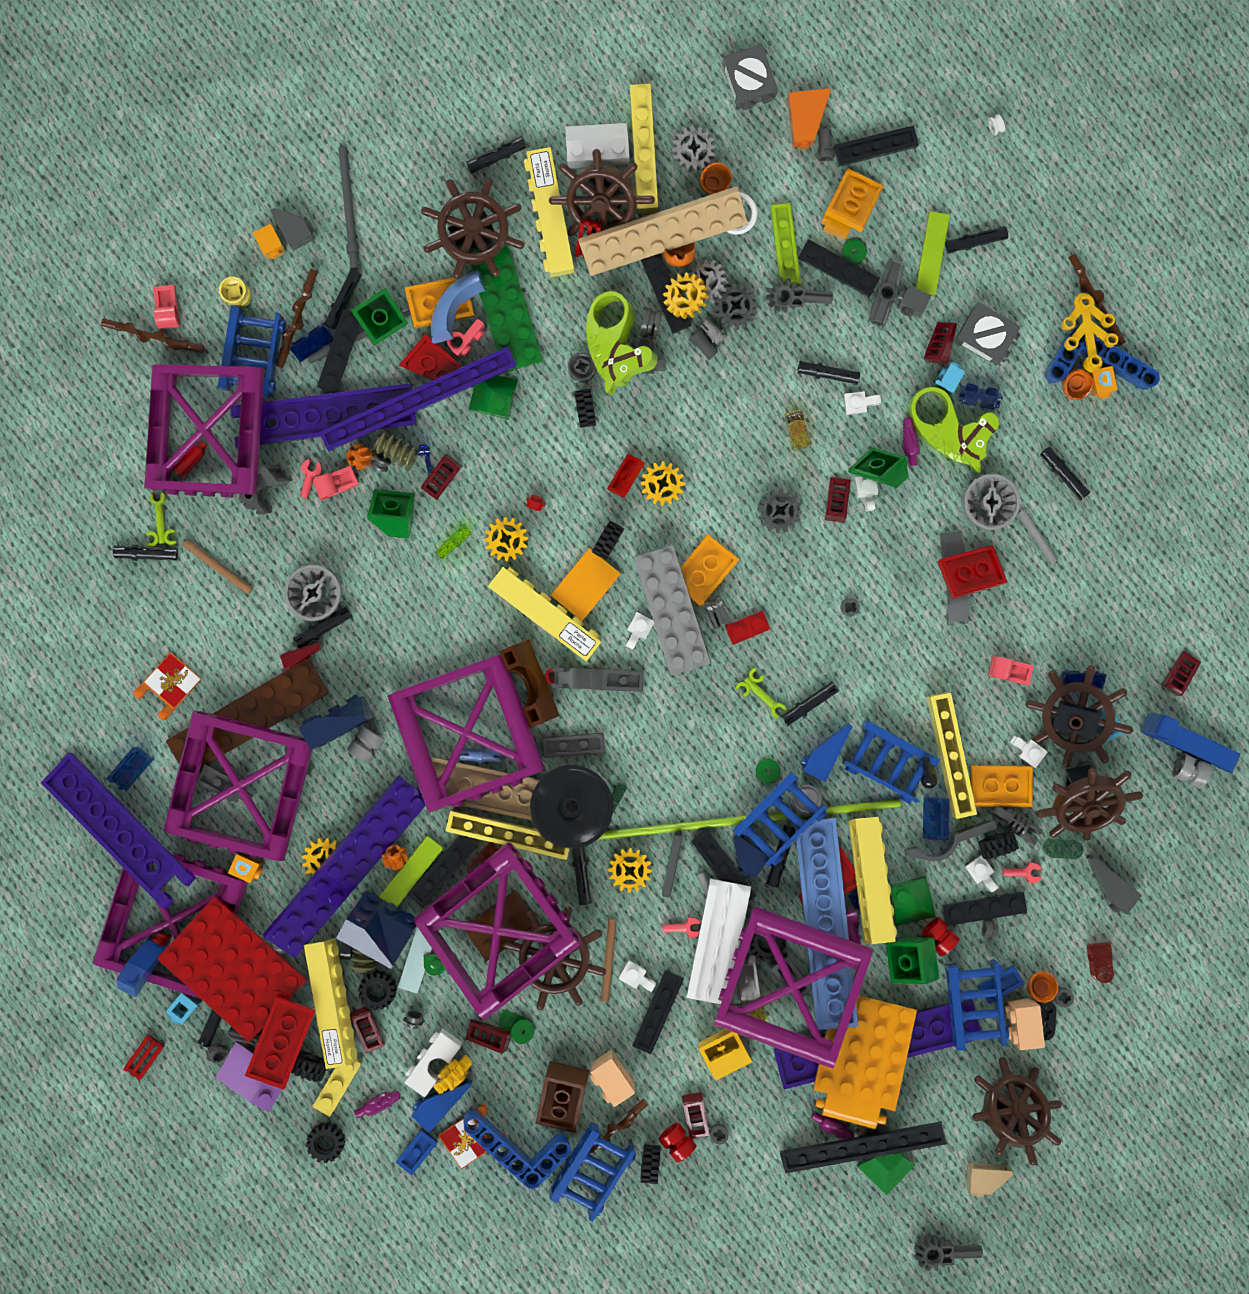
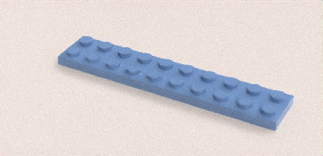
M836 818L822 819L820 822L816 820L796 840L805 925L849 940ZM794 824L796 833L799 830V828ZM807 948L810 974L841 960ZM846 966L811 983L815 1023L819 1030L837 1028L853 982L852 968ZM856 1004L848 1027L858 1026Z

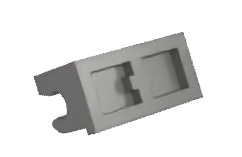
M755 955L749 956L748 961L744 962L736 984L739 1005L749 1004L760 998Z

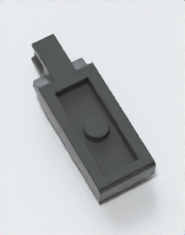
M204 764L197 780L198 784L216 794L233 785L227 774L209 764ZM238 792L226 798L236 803L239 799L242 800Z

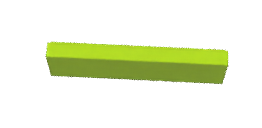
M791 202L770 205L778 275L782 277L783 281L788 277L791 279V283L796 282L797 285H800L801 279Z
M930 211L915 288L934 297L938 285L950 215Z
M428 835L379 898L398 907L444 847Z

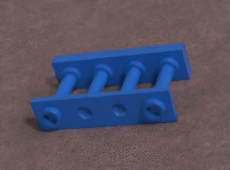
M231 306L221 366L244 365L267 369L263 395L271 398V393H274L276 388V381H273L281 332L285 331L286 320H283L284 317L280 313H276L275 321L245 316L240 307ZM247 324L272 328V340L242 336L240 334L241 326ZM243 344L270 349L268 361L240 357L236 354L237 347ZM219 377L218 388L221 390L230 391L231 386L238 385V378Z
M865 720L861 726L865 729V736L851 763L843 760L842 764L846 765L845 770L854 775L859 772L900 794L899 799L908 804L911 801L918 803L919 800L912 795L924 774L921 759L928 757L930 764L937 767L940 759ZM878 736L884 739L882 742L883 746L869 772H866L859 768L858 765L872 739ZM897 746L902 749L900 752L902 754L887 782L877 778L876 775L890 749ZM914 755L920 759L918 761L920 764L904 792L894 787L906 762Z
M793 772L733 830L738 837H741L743 834L745 837L748 836L770 858L765 863L768 867L772 864L776 866L784 858L782 854L816 820L820 822L828 814L826 812L828 809L826 805L819 808L797 786L798 783L796 781L799 778ZM786 791L792 792L814 814L806 823L782 801L783 798L781 796ZM772 805L774 807L777 806L799 828L791 838L768 816L767 810ZM757 820L763 821L784 843L777 852L753 830L754 827L752 825Z
M994 959L990 960L991 968L961 971L953 963L945 964L953 1046L957 1051L966 1050L965 1043H968V1041L998 1038V1042L1002 1046H1007L1006 1039H1009V1030L1007 1026L1005 1027L1000 977H1003V969ZM992 976V989L962 991L959 988V982L962 979ZM994 997L995 1009L965 1012L961 1008V1002H964V1000ZM996 1017L997 1030L968 1033L964 1031L963 1023H966V1020Z
M591 1122L549 1189L550 1200L558 1203L559 1199L565 1196L588 1208L589 1220L593 1222L595 1217L600 1216L602 1213L603 1204L628 1164L631 1165L636 1156L634 1145L629 1143L624 1150L600 1137L598 1125ZM598 1145L619 1156L620 1159L616 1166L613 1167L590 1155L591 1147ZM582 1162H587L608 1173L609 1177L606 1182L602 1184L579 1172ZM576 1179L599 1191L595 1200L591 1201L568 1189L570 1181Z

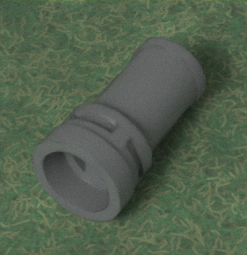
M831 129L818 130V160L831 161L834 159L833 147L831 145Z
M700 329L689 338V341L695 347H698L707 359L710 360L718 351L706 339L707 336Z

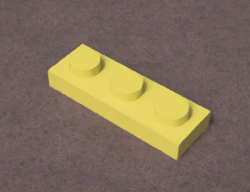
M358 1060V1062L345 1067H336L312 1107L330 1117L362 1062Z

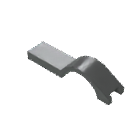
M961 532L940 534L942 558L963 553ZM947 588V625H952V622L963 621V624H968L969 595L952 599Z
M552 667V671L555 672L554 684H551V688L643 692L644 671Z
M989 819L952 832L947 848L935 855H926L915 846L905 849L904 852L905 855L912 858L928 861L944 860L952 855L957 848L958 842L995 830L997 826L994 820Z

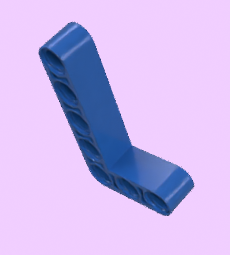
M1079 327L1074 328L1066 335L1045 371V378L1050 383H1058L1068 375L1080 353L1088 357L1085 335L1081 337L1079 345L1074 350L1069 351L1064 346V342ZM1094 335L1095 344L1098 346L1097 355L1101 357L1104 368L1113 366L1114 374L1142 390L1150 389L1159 383L1160 375L1155 369L1116 346L1111 348L1105 346L1104 342ZM1069 341V344L1071 346H1074V343L1072 341ZM1063 351L1070 353V360L1063 357ZM1109 354H1113L1115 356V363H1112L1109 360ZM1127 364L1133 367V374L1127 371ZM1053 368L1060 371V377L1057 378L1053 375ZM1145 375H1148L1151 378L1150 384H1147L1145 382Z
M1148 713L1140 731L1141 733L1224 771L1233 773L1241 755L1240 753L1179 726L1180 722L1174 718L1163 714Z
M469 1110L463 1118L466 1133L529 1189L539 1187L571 1152L568 1137L564 1134H556L530 1159L479 1111ZM474 1119L477 1120L478 1123L475 1125L468 1124V1121ZM485 1133H491L493 1135L491 1138L488 1139L483 1137ZM559 1144L566 1145L563 1149L556 1148ZM502 1146L508 1148L504 1152L498 1151V1148ZM544 1159H550V1160H551V1161H550L549 1163H547V1164H543V1163H542V1161H543ZM515 1160L522 1161L519 1165L512 1164ZM532 1173L537 1175L532 1179L527 1177L529 1174Z

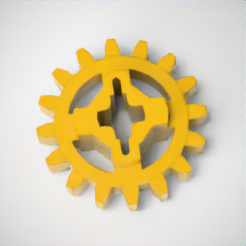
M686 272L684 277L677 274L678 279L675 281L671 278L672 285L665 286L669 291L663 293V296L667 298L664 304L669 306L667 310L676 317L681 315L683 319H686L689 314L693 318L695 311L701 313L700 306L706 307L703 300L709 298L704 293L708 288L703 285L705 282L701 278L698 279V276L695 274L691 276ZM683 291L687 294V297L689 298V300H687V299L685 298V295L683 294Z
M662 461L659 467L656 463H653L654 469L647 467L648 475L642 474V478L645 479V481L640 482L641 486H645L642 494L647 493L646 500L648 501L652 498L653 505L657 501L660 502L661 507L664 506V502L672 505L671 499L678 501L677 493L683 494L684 492L680 489V487L685 486L684 482H680V479L684 476L683 474H677L679 468L672 469V463L668 467L665 466L664 461ZM664 471L660 476L653 475L655 472ZM671 474L674 476L676 480V485L673 484L670 480ZM667 476L666 484L668 485V487L664 486L659 493V484L657 483V481L661 482L662 479H664V477ZM649 483L654 485L655 494L651 492ZM666 492H671V493H673L672 495H670V496H668V497L661 498V496H662L663 493H666Z
M504 517L503 522L496 519L497 524L495 526L491 523L489 524L492 528L491 531L485 530V533L489 535V538L484 539V542H489V545L485 547L486 550L492 549L493 551L490 555L493 557L497 554V560L499 561L502 557H505L506 562H509V557L517 560L516 554L523 555L521 549L528 547L524 544V541H528L529 538L523 535L527 530H521L522 523L520 522L516 525L514 518L510 522H508L507 517ZM505 526H511L515 528L516 531H507ZM498 529V537L493 541V535ZM502 531L508 537H512L509 540L511 548L505 542L501 543V540H503ZM520 538L519 546L515 549V540ZM496 548H506L508 553L499 552Z
M321 837L318 838V844L315 841L310 842L312 848L306 847L304 850L308 854L302 855V858L306 859L302 866L308 867V870L305 872L306 874L311 872L314 875L317 870L312 863H315L319 869L324 863L320 858L326 855L327 859L332 854L331 849L335 850L338 847V840L331 843L330 837H327L325 842H323ZM322 846L321 852L319 854H313L315 849Z
M629 847L628 852H625L622 848L621 855L614 853L616 859L609 860V863L613 865V867H608V871L613 873L609 876V879H615L613 886L615 887L619 884L620 891L627 888L628 893H630L631 888H635L638 892V886L646 887L644 880L650 881L651 879L647 875V873L652 872L651 868H647L651 861H645L646 854L639 855L640 849H637L634 853L632 852V847ZM625 857H635V859L627 861ZM617 864H619L622 868V871L618 876L616 874ZM625 865L628 867L634 866L633 871L635 875L631 873L626 874ZM641 865L644 867L642 877L638 873V868ZM626 879L634 880L635 883H625L624 881Z
M467 1055L459 1058L458 1061L453 1058L449 1064L440 1070V1073L437 1075L439 1079L433 1085V1088L439 1094H442L448 1088L451 1091L454 1090L466 1078L468 1074L466 1070L472 1065L470 1058Z

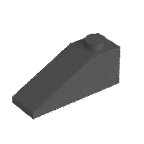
M1088 855L1086 857L1105 899L1110 902L1109 907L1118 914L1121 911L1127 915L1142 895L1094 856Z

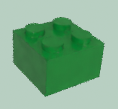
M898 937L895 938L896 942L886 943L891 983L928 984L939 979L934 938Z

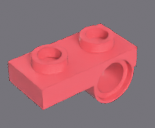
M176 286L153 287L156 307L154 308V320L160 330L181 327Z
M477 319L464 335L460 332H453V339L447 340L449 348L459 359L462 356L466 357L472 350V343L475 340L479 341L486 331L484 329L486 327L482 321ZM454 339H462V345L460 347H453L452 342Z
M351 465L331 474L327 473L313 479V484L321 501L359 486Z
M992 656L988 676L1029 686L1034 666L1007 658Z

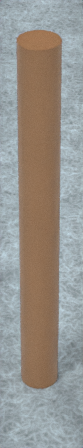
M188 539L184 541L182 546L248 595L251 593L253 588L191 541Z
M610 918L608 919L604 968L607 972L603 976L601 1001L609 1002L617 920Z

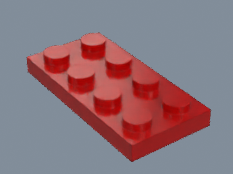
M276 995L245 1076L284 1090L316 1009Z

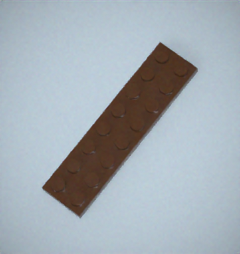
M307 658L293 666L290 670L279 674L212 714L271 728L328 695L329 692L312 662ZM216 727L213 735L224 754L254 738ZM188 728L166 740L179 764ZM208 743L206 744L201 768L204 764H209L217 759Z

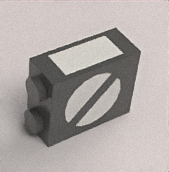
M762 44L723 56L722 66L737 110L741 108L748 110L753 108L756 103L762 102L765 104L774 100L778 89Z
M978 302L974 305L954 342L994 365H998L1001 361L1004 363L1010 354L1008 348L1011 344L1014 345L1020 336L1018 331L1021 326Z

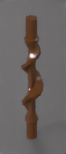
M1076 254L1071 255L1068 259L1074 267L1075 273L1080 277L1079 284L1081 290L1090 293L1097 305L1096 307L1105 315L1108 314L1102 304L1104 292L1102 290H1094L1086 276L1085 267L1082 266ZM1105 318V321L1110 324V320ZM1115 321L1109 327V331L1117 335V344L1120 346L1126 343Z
M310 269L306 282L303 284L304 291L302 297L293 304L292 311L295 313L291 326L283 332L282 339L284 345L280 348L275 364L277 367H284L295 330H300L304 326L301 314L306 301L312 298L311 291L314 288L313 284L318 274L316 270Z
M105 318L101 321V326L135 334L139 341L143 343L148 342L152 338L165 342V345L173 350L184 349L186 351L191 350L204 353L205 346L190 342L189 340L179 341L164 336L163 330L160 329L150 333L136 329L132 322L124 324Z
M642 1099L628 1111L627 1116L617 1125L608 1124L607 1134L602 1138L610 1142V1137L617 1130L629 1128L633 1124L634 1118L649 1105L648 1102ZM593 1145L589 1152L590 1154H592L597 1148H604L598 1145Z

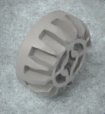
M997 474L983 475L973 480L964 491L965 494L962 500L963 513L965 517H968L973 526H977L981 530L1003 528L1010 524L1018 514L1020 507L1018 490L1004 476ZM985 490V495L981 497L979 502H975L977 494ZM990 499V501L994 502V505L990 506V504H986V501ZM974 505H979L980 509L984 511V517L978 514ZM1002 505L1000 512L996 515V510Z
M318 565L303 566L294 571L288 578L284 590L285 601L291 612L301 619L309 621L326 619L333 612L337 611L338 605L342 601V586L337 576L327 568ZM318 579L315 584L306 585L308 581ZM326 585L328 586L330 591V596L328 600L324 598V588ZM303 587H305L304 590H303L304 599H302V595H301V592H302V588H303ZM311 589H313V590H316V589H317V591H316V593L318 594L317 597H311V596H312V593L310 592ZM320 601H324L326 603L318 608L311 607L313 603H318Z

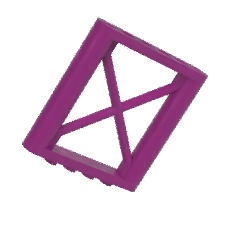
M152 365L144 489L162 490L170 495H179V491H183L184 495L197 496V492H202V496L215 497V493H221V497L233 498L234 494L256 495L265 369L246 366ZM177 376L238 378V389L204 423L176 388ZM171 396H173L198 430L167 461ZM241 398L236 464L210 429ZM203 436L232 471L231 484L170 481L171 469Z
M501 655L488 658L387 696L428 813L450 805L453 808L465 804L464 800L472 798V801L484 797L483 793L489 791L495 794L503 791V786L505 785L517 786L523 783L522 779L545 771L511 673L506 669ZM481 672L485 674L487 681L465 727H461L417 706L415 696ZM493 687L517 752L472 732ZM416 715L461 735L440 780L436 774ZM468 739L515 760L519 770L450 796L446 789V784Z
M193 711L163 831L187 838V841L191 843L203 842L207 843V846L211 848L223 847L227 848V851L231 853H247V856L255 859L263 857L275 861H284L313 750H310L304 737L203 711ZM215 727L286 745V753L284 756L240 780L213 736ZM208 743L233 785L190 809L206 744ZM288 763L270 829L245 787ZM238 792L264 834L263 844L191 826L193 817Z
M510 842L506 843L414 918V922L476 1013L484 1020L582 944L581 938L569 923V916L557 906L558 901L552 894L547 892L544 881L532 871L534 868L528 860H524L516 847ZM512 871H516L557 929L552 935L502 927L508 875ZM500 876L493 926L448 918ZM444 926L492 934L486 987L481 991L440 934L439 930ZM500 936L548 943L494 986Z
M175 853L174 857L194 875L221 883L218 892L173 916L169 908L166 910L157 904L165 920L121 942L139 887V883L122 867L92 963L96 966L121 973L128 962L121 960L123 950L168 927L173 937L176 938L181 933L176 923L202 910L214 896H217L238 915L248 882L225 872L226 869L223 867L214 866L211 868L206 866L204 861L194 860L192 862L186 860V856ZM153 970L147 982L199 998L178 977Z
M754 906L747 929L742 928L739 941H742L740 949L735 948L732 960L735 961L733 969L729 968L725 980L729 982L726 989H721L718 1000L722 1002L714 1025L833 1069L865 978L873 949ZM755 933L765 937L788 985L747 1005L738 1007L730 1004ZM774 936L841 960L795 981ZM847 966L855 969L856 973L833 1041L821 1036L799 989ZM792 993L814 1039L749 1016L747 1013Z

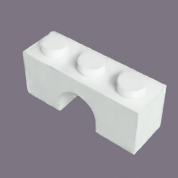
M443 1028L440 1033L435 1031L429 1040L432 1043L427 1050L423 1048L417 1057L420 1061L416 1066L411 1065L405 1074L407 1076L405 1084L423 1097L428 1094L438 1079L437 1074L430 1068V1061L440 1058L449 1064L463 1043Z

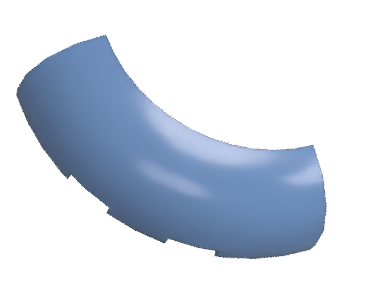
M479 269L458 278L441 295L435 306L431 321L433 344L453 339L452 330L457 309L471 297L485 291L482 273Z

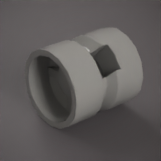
M362 725L357 733L358 739H353L347 750L358 759L369 764L375 755L374 749H379L385 738L368 726Z
M1183 753L1174 765L1172 776L1183 782L1188 780L1189 785L1202 789L1210 779L1212 766L1203 761L1197 762L1195 757Z

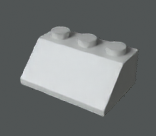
M627 123L565 127L569 168H582L593 165L592 152L594 149L600 150L602 164L629 165Z

